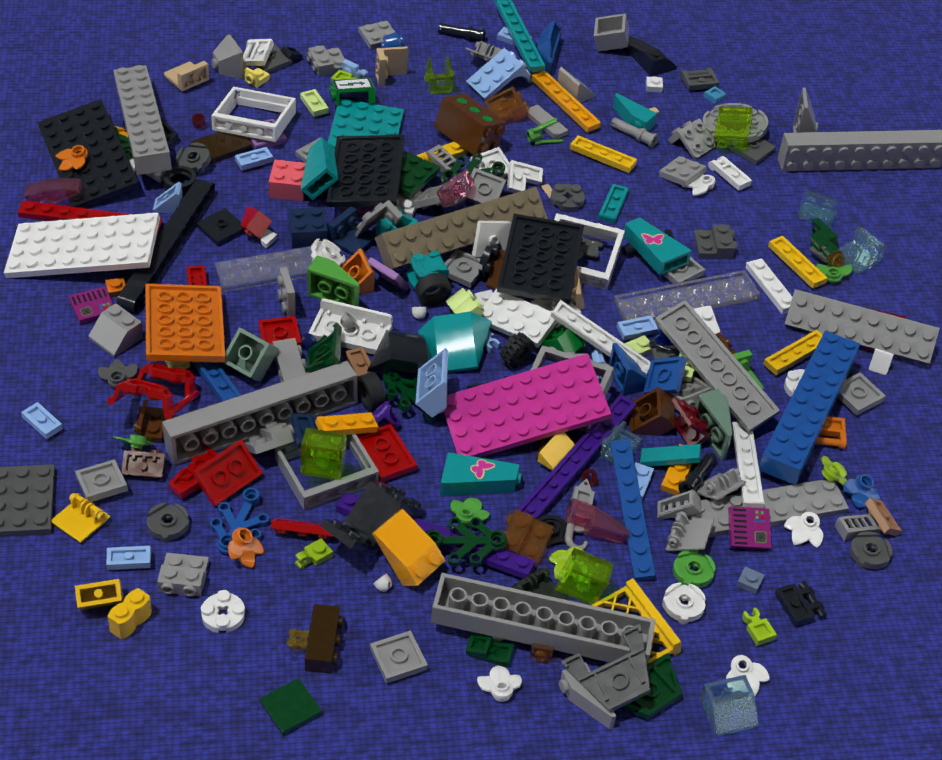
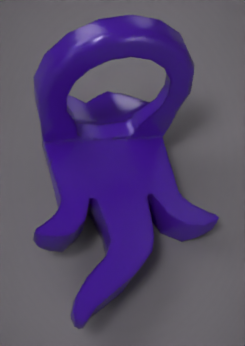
M385 401L372 413L377 424L385 417L392 425L396 427L401 425L399 419L390 411L391 405L389 401Z

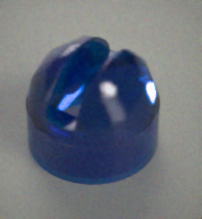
M305 333L301 337L302 346L307 350L317 338L313 334Z

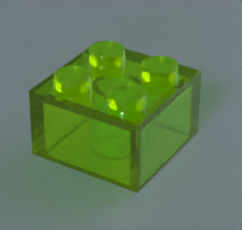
M306 428L301 443L300 474L341 480L346 464L347 434Z
M574 548L561 569L555 590L592 605L598 601L607 587L614 564Z

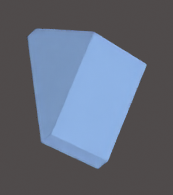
M180 182L176 183L157 197L153 211L173 214L183 199L182 184Z

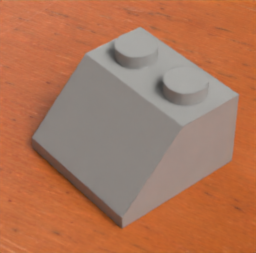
M115 303L100 314L89 334V339L115 358L143 339L142 322Z

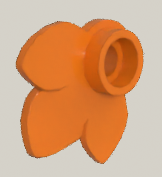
M77 145L72 149H65L56 154V158L62 160L59 170L69 171L72 168L78 170L83 167L85 158L88 156L87 149L82 145Z
M237 528L234 530L232 540L228 544V553L231 559L235 560L238 558L248 568L254 566L255 554L264 553L260 541L253 538L251 531L247 528Z

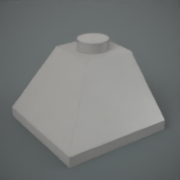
M229 34L213 51L211 63L220 75L244 79L243 51Z

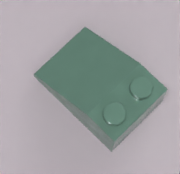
M715 389L698 395L695 408L700 413L698 415L700 419H703L709 426L708 431L712 436L706 441L720 460L725 461L732 438L729 403L726 396L719 389Z

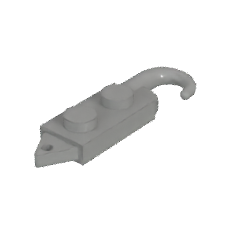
M585 479L579 486H575L573 489L564 536L565 543L569 548L580 547L584 550L588 544L587 541H584L582 545H576L572 540L574 532H585L589 524L595 492L592 491L588 479Z

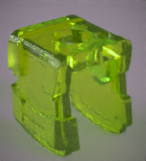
M448 56L445 57L444 74H434L431 58H427L424 78L425 82L428 83L431 94L452 92L454 70L451 69L452 65ZM441 81L445 82L443 85H437Z

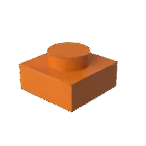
M124 277L105 280L110 298L118 297L125 286Z

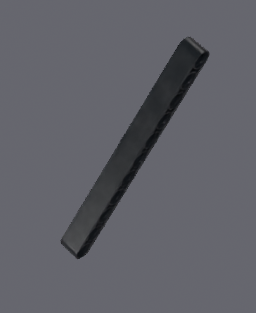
M201 179L194 181L156 238L150 267L136 268L118 295L116 304L134 313L139 310L145 300L146 284H156L212 198L215 191V184L213 182Z

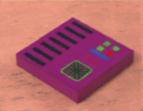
M105 286L69 295V301L80 325L97 321L100 314L113 305Z
M734 506L728 508L730 548L770 550L772 548L770 509Z

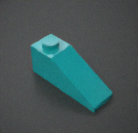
M618 93L615 94L613 108L626 123L639 129L645 128L647 131H650L655 126L657 113Z

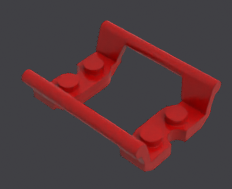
M151 362L140 368L136 379L129 378L117 384L114 394L107 399V403L113 405L128 393L133 396H140L141 393H144L150 400H163L164 417L171 419L196 399L200 392L195 386V376L189 370L168 368L164 364ZM149 374L151 378L157 380H170V383L173 384L184 382L185 397L174 405L173 394H171L168 388L145 381L147 375Z

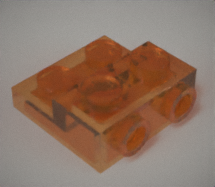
M513 86L484 101L486 107L505 121L512 118L515 122L529 115L527 112L529 107L526 101L522 102L521 93L519 91L516 92Z
M515 509L513 514H508L505 524L508 526L505 532H503L507 537V545L504 549L535 560V565L538 566L554 531V526L536 520L534 516Z

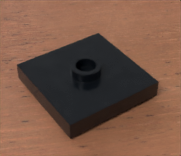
M226 208L197 222V228L217 246L245 233V228L241 226V221Z

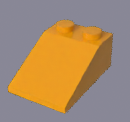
M400 509L372 533L403 586H418L445 562L436 543L404 509Z

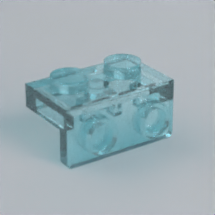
M622 421L619 426L616 425L608 437L602 440L600 456L613 463L610 441L630 439L633 453L641 445L642 438L627 431V422Z

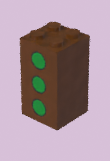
M463 93L442 98L434 127L471 154H481L500 147V141L505 132L507 122Z

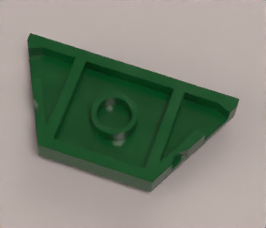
M337 322L333 325L334 331L328 337L324 334L307 351L306 370L309 373L340 362L342 327Z
M666 653L647 666L651 693L621 707V709L649 720L681 698L682 691L676 681L677 676L675 670L672 669L669 653Z

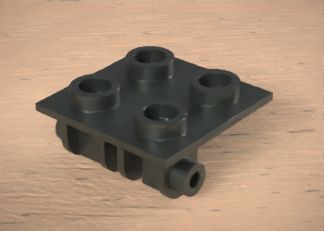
M546 567L539 568L536 572L529 574L528 577H524L523 580L518 583L516 582L510 587L564 600L567 598L549 580L548 575L550 572Z

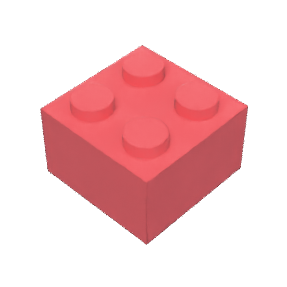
M274 160L269 178V198L304 201L305 193L301 190V183L306 163Z

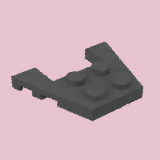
M640 623L622 632L631 652L589 672L580 653L561 661L564 668L609 712L651 693Z

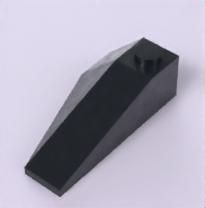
M629 36L628 47L624 49L650 77L677 69V66L659 49L633 36Z

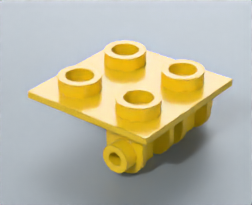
M72 493L69 497L71 504L51 519V523L81 543L111 516L96 507L88 499L83 498L79 493Z

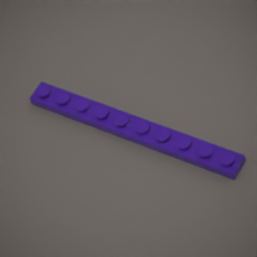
M620 394L609 406L612 418L594 423L513 513L510 521L528 531L534 521L547 510L636 409L637 403Z
M345 492L336 505V511L349 515L360 497ZM410 516L425 533L430 530H437L442 536H463L458 532ZM440 545L438 548L453 553L463 545ZM477 545L464 557L469 559L472 553H477L485 545ZM502 549L499 551L492 550L482 559V564L524 579V577H528L535 566V560Z

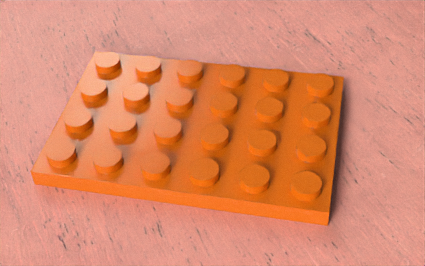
M146 284L147 361L225 362L221 286Z

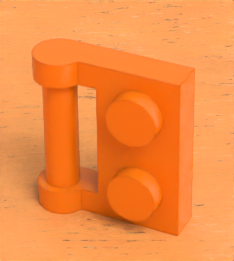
M828 417L820 435L838 437L839 439L818 437L816 444L834 446L845 450L847 443L845 418Z

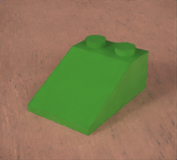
M317 255L307 269L308 296L319 300L328 299L359 307L360 284L335 261Z

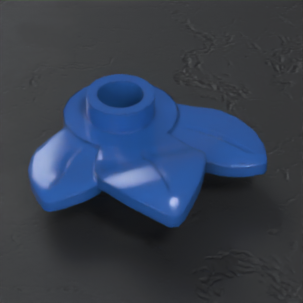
M867 474L859 475L855 479H848L843 486L844 492L852 495V502L857 508H865V502L869 498L880 500L878 492L873 488L874 481Z

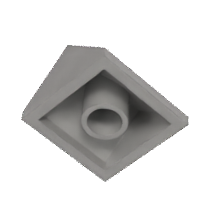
M562 67L559 68L557 82L580 103L596 95L571 73Z

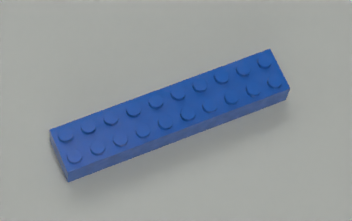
M824 331L762 455L759 471L794 485L797 484L854 364L860 343Z

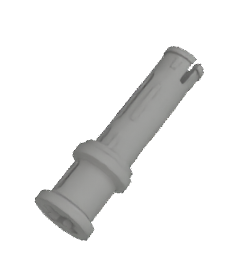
M617 117L612 120L611 127L635 137L638 142H644L651 148L656 145L659 138L658 134H652L645 128L639 129Z

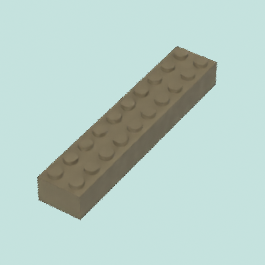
M533 187L382 233L375 237L384 265L391 270L411 265L410 259L413 254L422 253L423 255H429L432 251H439L440 255L474 245L478 221H509L512 224L514 213L544 219L548 218L537 187Z

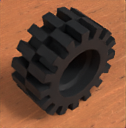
M521 332L513 334V337L510 336L508 338L509 341H505V346H502V351H500V358L514 369L524 365V361L527 362L529 360L528 357L532 356L531 352L535 350L534 342Z

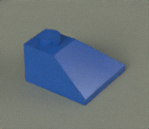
M613 343L609 365L614 367V381L622 395L626 396L644 391L647 379L646 373L641 370L640 366L617 343Z

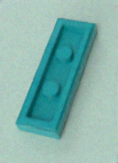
M612 184L599 213L598 220L615 224L629 188Z
M701 444L642 448L640 463L648 467L700 463Z

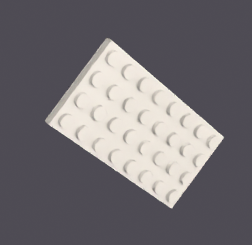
M159 213L18 224L4 275L6 278L149 268L160 222Z

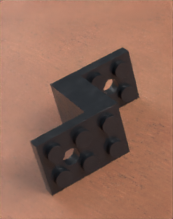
M370 481L345 521L340 522L335 518L333 521L324 519L320 526L352 550L379 555L381 548L372 535L375 530L400 509H404L409 515L420 518L423 517L426 511L420 507L422 504L419 501L405 496L406 492L401 488H395L390 484L386 485L381 481L378 483Z

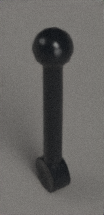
M656 341L649 342L650 348H659L680 355V351L659 345Z

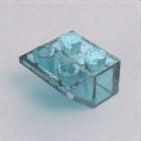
M746 675L703 685L700 700L716 736L758 727L754 693Z

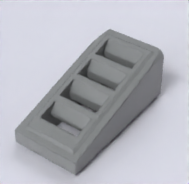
M440 145L426 152L433 163L440 166L441 173L451 169L456 162V159Z
M690 490L657 502L658 519L674 518L680 511L685 512L687 516L701 513V499L694 490Z
M870 514L839 517L835 523V528L844 542L856 538V535L861 532H880L877 523Z

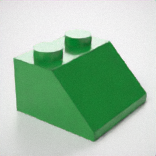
M560 324L558 328L554 327L537 349L540 350L543 345L554 347L562 352L575 353L583 349L587 341Z

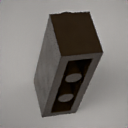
M313 605L305 655L306 672L332 674L333 665H337L338 652H335V647H340L341 634L338 633V628L342 629L343 615H340V606Z

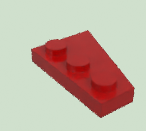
M206 444L202 450L207 451V453L200 456L195 455L191 459V464L187 468H183L169 482V489L181 499L201 488L191 471L217 455Z

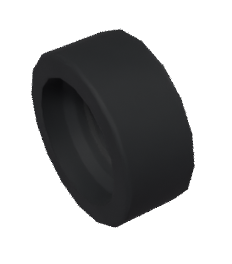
M174 166L172 170L165 171L163 175L164 189L167 191L176 183H173V180H189L182 184V197H184L196 180L195 171L187 166Z
M442 273L428 274L415 285L417 297L420 303L425 306H434L444 302L452 291L447 277ZM434 287H439L438 289L432 292H428L430 289Z
M374 372L357 377V392L363 406L368 411L377 409L386 401L385 391L379 377Z

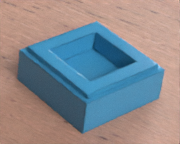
M716 86L704 92V97L714 104L726 99L727 95Z

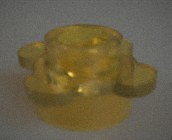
M295 628L290 629L287 646L294 650L307 648L309 631L306 629L303 631L296 630Z

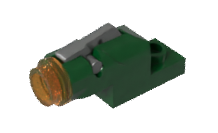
M819 218L812 220L813 234L810 236V252L830 266H841L845 261L843 252L839 250L838 235Z

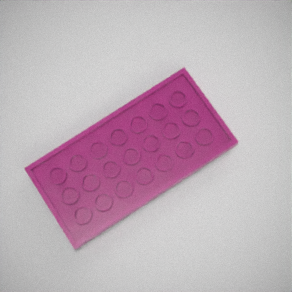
M588 353L447 395V406L444 410L457 454L479 458L612 418Z

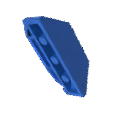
M551 21L541 32L540 38L536 39L535 44L545 64V71L550 75L562 26H559L555 21Z

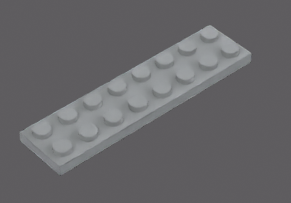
M796 289L794 290L785 321L787 326L809 332L818 330L821 334L824 331H828L858 342L860 346L877 348L897 356L930 364L940 328Z
M686 300L655 318V323L712 390L719 389L726 396L729 403V411L748 433L779 414V408Z
M827 479L762 490L764 508L770 509V527L783 525L790 517L801 516L805 512H813L819 518L846 514L849 510L836 482H829ZM741 494L724 496L721 500H701V513L687 517L689 520L714 519L708 538L729 534L728 508L730 506L743 507Z

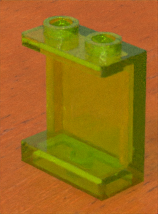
M719 108L714 134L715 147L748 149L750 125L753 123L752 108Z

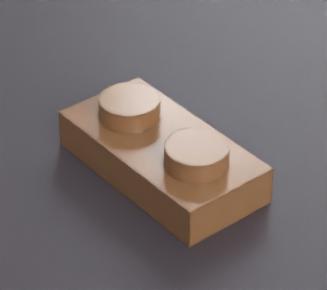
M363 347L345 351V358L357 374V377L369 373L367 369L371 362Z
M869 498L865 502L869 509V514L879 524L878 528L882 533L897 536L902 531L881 500Z

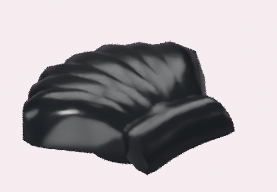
M556 515L541 516L534 521L530 532L536 538L545 541L546 546L565 542L563 534L567 527V521Z

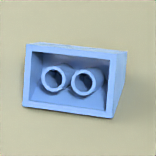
M444 348L418 369L416 405L432 418L438 413H442L447 406V348Z

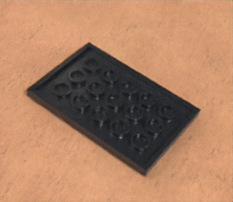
M405 135L337 136L334 154L338 180L329 186L326 201L327 207H373L379 203L384 204L388 200L394 206H397Z
M514 213L497 292L556 303L562 300L570 305L584 225Z

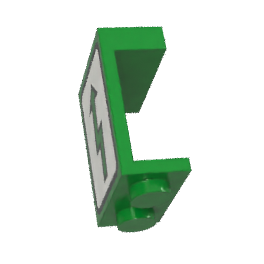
M370 78L331 80L329 95L336 106H340L339 93L364 91L368 103H375V86Z

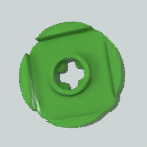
M698 550L680 552L674 561L672 569L675 578L682 585L688 586L693 584L698 588L711 584L715 572V564L711 557L707 554H699ZM690 566H693L694 569L698 568V570L692 571L690 570Z

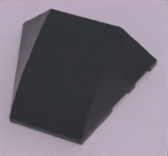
M386 330L367 371L386 374L387 369L418 373V369L433 357L423 335Z

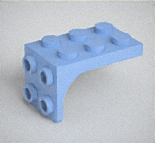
M504 48L466 82L487 102L516 77L521 76L529 84L532 81L530 79L531 74L525 69L526 64L521 59L518 60L512 51L509 52Z

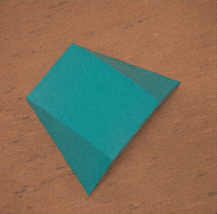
M471 311L434 316L418 331V334L425 337L432 357L444 348L448 349V373L474 370L479 367L483 347L488 338L487 334L489 328H491L492 321Z

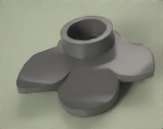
M582 236L578 260L583 258L584 255L598 258V248L603 247V243L596 238H585Z
M116 359L109 368L99 367L98 374L100 378L108 381V384L115 388L120 382L135 377L138 367L137 364L125 366L119 359Z

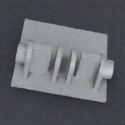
M483 41L476 42V51L466 48L470 50L471 55L490 61L502 50L495 46L491 47L490 44Z
M732 468L725 472V474L718 473L703 482L699 488H696V493L713 500H721L725 495L738 490L740 486L746 484V481L740 480V471L737 468Z
M680 511L675 516L676 522L672 524L671 534L667 538L666 551L704 550L714 519L688 520L685 512Z

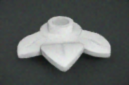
M701 175L687 187L693 188V196H697L712 189L716 180L711 175Z
M805 512L801 516H792L784 524V528L792 531L791 538L794 546L809 540L812 546L818 548L823 540V532L819 527L820 519L813 512ZM806 519L813 520V523H808Z
M738 655L733 658L730 664L731 670L726 675V684L730 691L740 687L751 697L756 696L759 690V682L769 681L767 670L761 664L753 663L744 655ZM738 663H744L746 668H740Z
M495 666L491 669L490 676L477 677V683L483 691L491 692L495 700L504 702L510 699L513 690L521 686L522 679L520 675H510L509 671L503 666Z

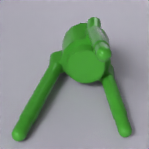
M557 118L526 130L528 141L530 143L534 142L535 145L563 143L562 139L540 140L543 137L541 130L557 123Z

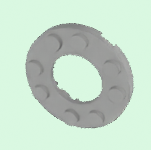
M727 103L717 105L712 111H707L703 116V124L712 138L724 142L726 145H748L750 142L763 137L768 130V118L761 110L756 111L752 106L746 104ZM736 117L747 120L751 126L747 127L745 131L744 129L740 132H735L732 129L727 131L726 127L720 126V122L726 118Z

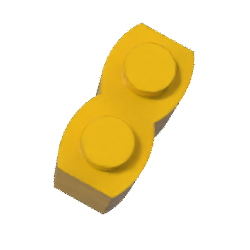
M137 588L131 591L122 603L114 606L108 614L110 632L121 640L130 636L137 625L142 624L150 617L152 613L150 596Z

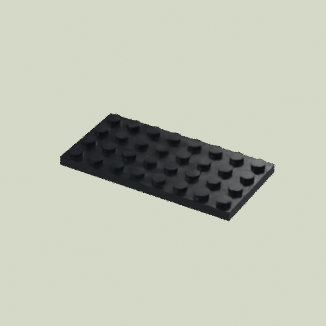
M101 99L37 122L71 207L86 208L140 187ZM77 145H82L87 149L88 156L85 158L83 167L78 170L74 168L69 171L59 170L62 160L56 158V154L65 149H72Z

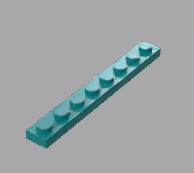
M493 0L529 72L545 71V64L512 0Z

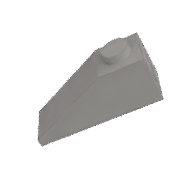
M585 662L588 671L591 672L588 665ZM566 669L562 670L559 687L562 693H566L569 701L608 729L614 728L616 719L614 711L609 712Z

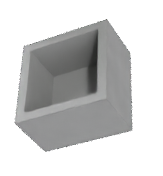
M626 13L595 19L594 39L597 51L628 47L629 25Z

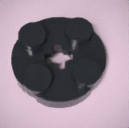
M490 242L491 246H486L479 264L482 265V270L478 269V273L485 278L489 277L495 260L502 252L500 251V245L494 242Z

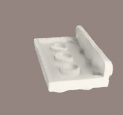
M497 289L484 304L483 308L480 309L484 313L482 317L492 321V329L511 337L515 333L518 334V332L524 333L534 342L537 348H539L553 327L558 328L560 326V322L550 316L553 311L546 310L537 304L529 303L522 298L499 293Z
M322 299L320 310L308 333V339L318 341L324 334L328 337L334 331L333 325L337 322L342 327L341 347L349 349L363 347L366 353L375 354L385 331L392 330L393 316L350 304ZM345 312L351 314L357 321L349 329L344 328L340 323V319Z

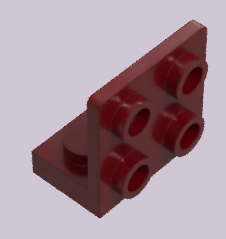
M674 397L671 400L680 412V415L675 418V426L688 445H702L712 436L708 431V424L703 419H700L698 416L700 413L693 405L690 407L683 399L680 401Z

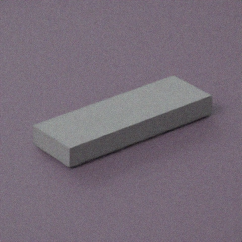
M538 104L525 110V115L538 126L554 119ZM558 121L543 129L553 139H560L568 135L569 131Z

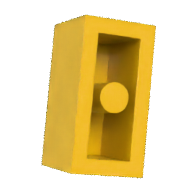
M120 579L75 586L77 608L79 610L115 605L124 601Z

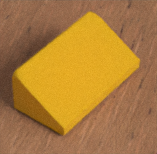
M565 432L556 434L539 452L537 462L553 470L575 444Z

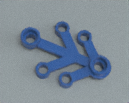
M256 488L244 490V504L236 519L231 512L229 503L222 502L218 505V513L224 516L230 527V531L227 534L223 528L222 519L215 517L210 520V529L216 532L219 537L217 548L221 553L229 554L228 544L232 540L233 531L237 528L249 529L257 525L260 527L269 525V515L266 513H260L257 517L245 521L252 506H255L260 500V494ZM256 528L250 530L252 536L258 535L257 537L253 538H256L259 541H261V531Z

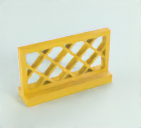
M633 578L626 582L625 587L591 605L596 607H612L611 610L615 608L627 610L626 613L628 614L629 611L638 612L642 617L655 619L650 656L653 657H649L647 666L666 653L675 656L681 652L680 639ZM624 594L629 599L628 605L616 603L617 598ZM653 643L662 644L665 650L660 653L652 651Z

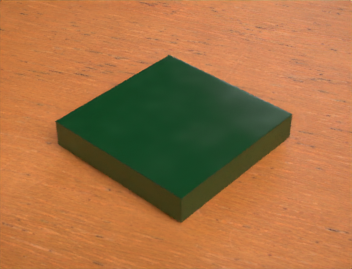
M299 678L259 698L260 704L282 736L322 715L321 708Z

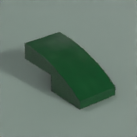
M471 634L466 654L488 663L510 667L516 649L514 644L493 642L492 636Z

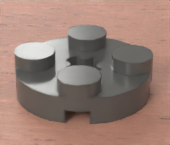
M202 143L189 144L190 147L181 148L176 155L178 166L190 167L197 174L203 173L211 161V154L207 147Z
M560 183L554 185L550 197L553 206H558L559 210L564 212H575L584 205L585 195L580 185Z
M160 503L149 511L147 529L153 537L160 539L163 543H168L173 539L179 538L189 529L188 512L183 506L176 503L174 505ZM165 519L168 521L172 520L171 523H164Z
M866 531L857 534L850 545V554L853 560L856 561V566L861 569L885 568L892 555V546L886 538L883 540L878 537L879 534ZM868 548H871V550H872V551H875V552H874V553L869 552L867 549H868Z

